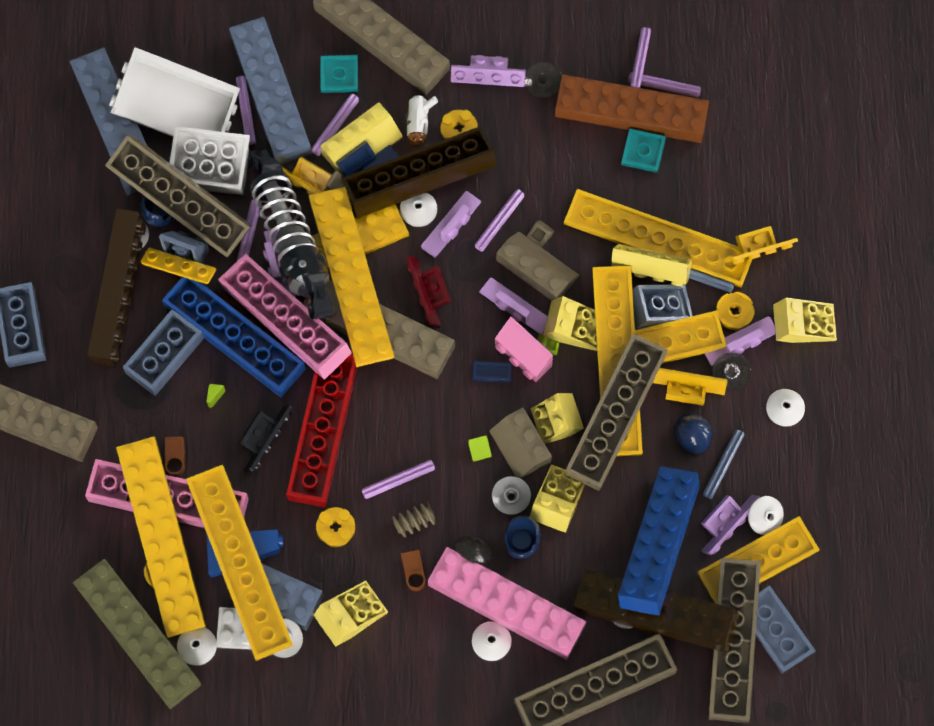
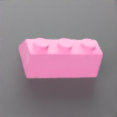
M510 317L495 338V348L501 354L505 353L515 367L519 366L529 380L533 379L537 382L552 367L553 355L515 319Z

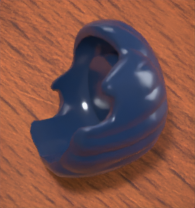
M146 196L142 198L140 204L141 213L147 223L155 227H164L174 222V217Z
M684 414L676 421L674 426V433L678 443L686 451L699 454L705 452L710 446L713 436L712 428L708 421L699 414Z
M518 516L509 522V526L504 533V541L507 546V552L511 557L515 559L528 558L537 551L540 545L541 533L539 525L535 520L528 516Z

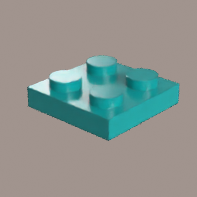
M358 55L321 56V93L358 92Z
M629 129L621 165L658 173L666 136Z

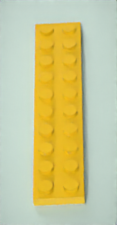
M345 187L309 195V202L356 367L393 359V350Z
M579 189L576 190L564 220V225L617 244L692 259L691 269L733 283L734 286L742 288L752 261L748 256L744 258L745 262L733 265V261L725 263V259L741 255L738 246Z
M631 265L592 268L600 399L632 334H635ZM640 410L617 456L643 454Z
M150 437L116 447L167 638L204 628L206 623L156 438Z
M220 465L187 478L188 486L255 660L257 661L292 647L293 643L224 466Z

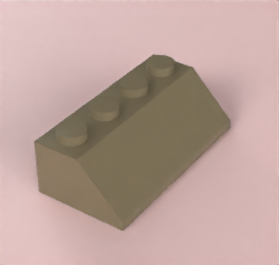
M517 232L508 238L496 253L497 262L551 301L562 297L579 277V274L521 232Z

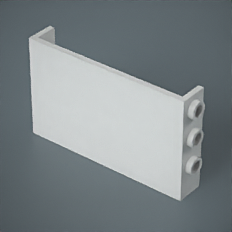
M136 47L134 48L129 63L125 62L121 72L125 74L123 79L119 78L115 89L118 90L117 96H112L109 106H112L110 113L174 137L175 126L219 132L229 131L232 123L229 119L236 112L237 105H235V101L240 88Z

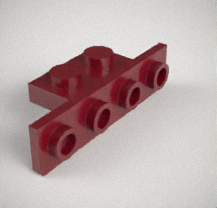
M408 256L406 257L408 262L407 268L414 278L413 285L420 295L419 302L425 309V319L431 326L439 328L441 323L436 309L451 302L441 270L435 266L422 273L418 258Z

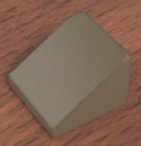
M335 171L327 182V191L343 187L341 180L343 176L338 171Z
M536 221L526 237L540 247H543L555 231L544 222Z

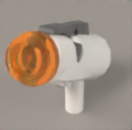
M413 96L409 100V111L406 113V132L412 145H423L427 139V113L432 106L438 103V99L435 96L428 101L423 96Z

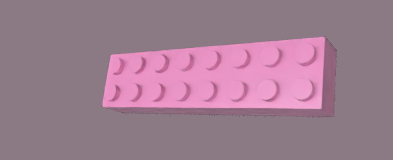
M247 254L242 256L218 279L223 289L323 379L330 375L352 353L343 339L320 319L312 320L309 316L308 308Z
M95 459L85 494L88 502L133 512L121 465ZM166 475L178 522L205 528L187 480ZM233 490L244 518L249 500L247 493Z
M446 547L428 579V586L505 626L509 630L565 660L568 659L586 626L585 620Z

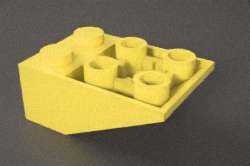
M564 296L551 301L543 336H547L560 343L597 351L595 310Z
M784 298L773 304L776 341L799 343L837 340L833 304L793 298Z
M551 464L533 504L530 518L538 523L566 533L585 484L565 475L566 469Z
M364 581L321 604L314 613V617L336 647L386 615L388 611L367 581Z

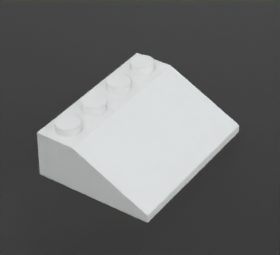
M175 126L170 164L206 191L244 195L250 135Z

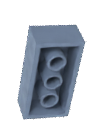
M32 282L0 288V333L5 362L9 368L47 360L36 291Z
M172 309L123 366L125 373L156 396L204 339L202 331Z
M262 564L282 618L297 623L301 629L307 631L314 613L324 596L322 590Z

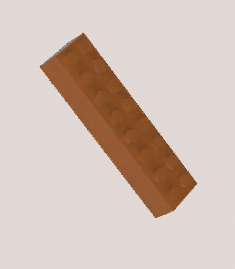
M562 74L555 117L625 130L635 129L670 138L701 143L709 100Z

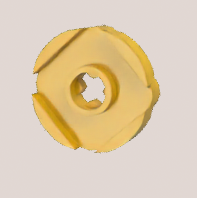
M468 110L451 111L442 118L441 135L445 140L477 128V121ZM457 125L464 127L461 132H458L457 129L454 130Z
M741 292L723 295L716 307L720 324L727 329L740 331L747 327L754 317V307L751 299ZM738 307L740 314L733 315L730 309Z
M333 507L320 513L316 523V531L321 541L331 547L344 546L355 534V521L348 510ZM335 522L341 525V528H338V532L330 529V526Z

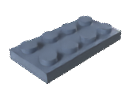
M771 586L758 593L756 637L781 673H784L813 654L815 649Z

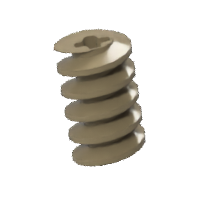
M428 501L427 507L422 503L420 504V510L415 506L412 507L413 513L408 509L405 510V517L398 513V520L391 516L399 534L401 533L403 537H406L407 530L414 534V527L421 531V524L425 528H428V521L433 525L435 524V517Z

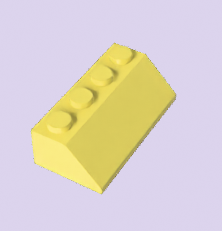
M378 102L320 146L321 154L335 171H338L343 176L335 162L363 141L368 142L376 155L388 145H394L403 136L391 115Z
M618 244L613 248L612 266L631 265V273H635L634 276L645 278L650 276L653 277L654 281L658 282L668 280L672 281L671 284L676 286H682L688 282L692 259Z

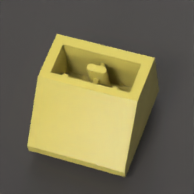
M557 393L531 408L538 433L544 444L570 437L584 429L572 393Z

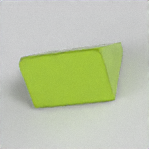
M543 333L541 335L538 334L537 341L552 355L557 356L560 342L543 336Z
M209 385L206 401L209 408H212L226 390L223 385Z
M487 436L468 440L473 462L492 457Z

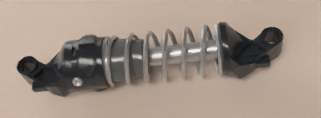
M269 150L251 151L248 153V164L250 168L258 170L259 175L252 182L250 193L255 199V205L262 208L260 216L266 219L264 227L267 230H271L269 239L275 242L273 250L279 253L278 262L281 278L284 283H287L292 294L311 299V303L308 304V312L312 320L331 317L333 314L332 303L324 288L329 281V273L326 268L327 261L322 251H319L315 246V240L310 235V228L305 224L306 218L301 213L300 204L296 201V194L292 190L290 178L283 171L281 163L271 158ZM290 193L292 194L293 199L287 198L290 195ZM285 201L292 202L289 208H287ZM259 202H268L264 206L259 204ZM294 205L297 206V210L291 209L294 207ZM266 208L272 209L273 214L269 217L263 214ZM289 212L296 213V217L293 220ZM299 215L302 218V222L296 221ZM276 219L278 225L270 228L268 226L269 220ZM279 230L276 239H274L272 233Z

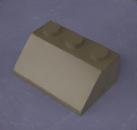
M524 408L506 416L489 430L515 477L522 479L551 463L552 456Z

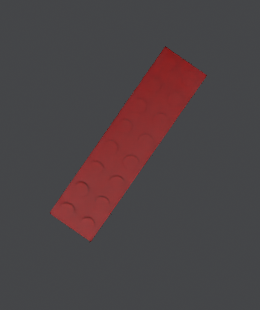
M350 354L325 379L316 372L314 373L286 493L288 501L326 508L358 369L353 354Z

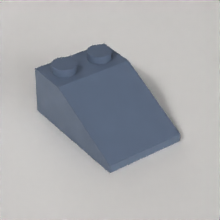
M169 231L159 236L164 252L203 264L209 252L206 241L199 237H196V239L189 237L183 231Z
M685 284L682 286L638 285L632 289L635 329H642L693 316Z

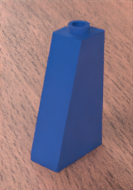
M278 530L249 532L260 560L280 553V547H283V536L279 535ZM207 535L208 573L210 577H216L221 575L222 571Z

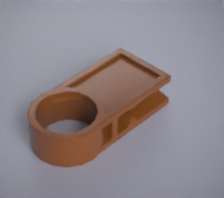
M165 437V469L173 477L180 476L185 470L183 437ZM171 461H180L182 468L178 472L169 471L168 465Z
M419 550L401 553L408 588L412 591L422 590L425 587L426 578ZM414 574H418L423 578V583L419 587H412L408 582L409 578Z

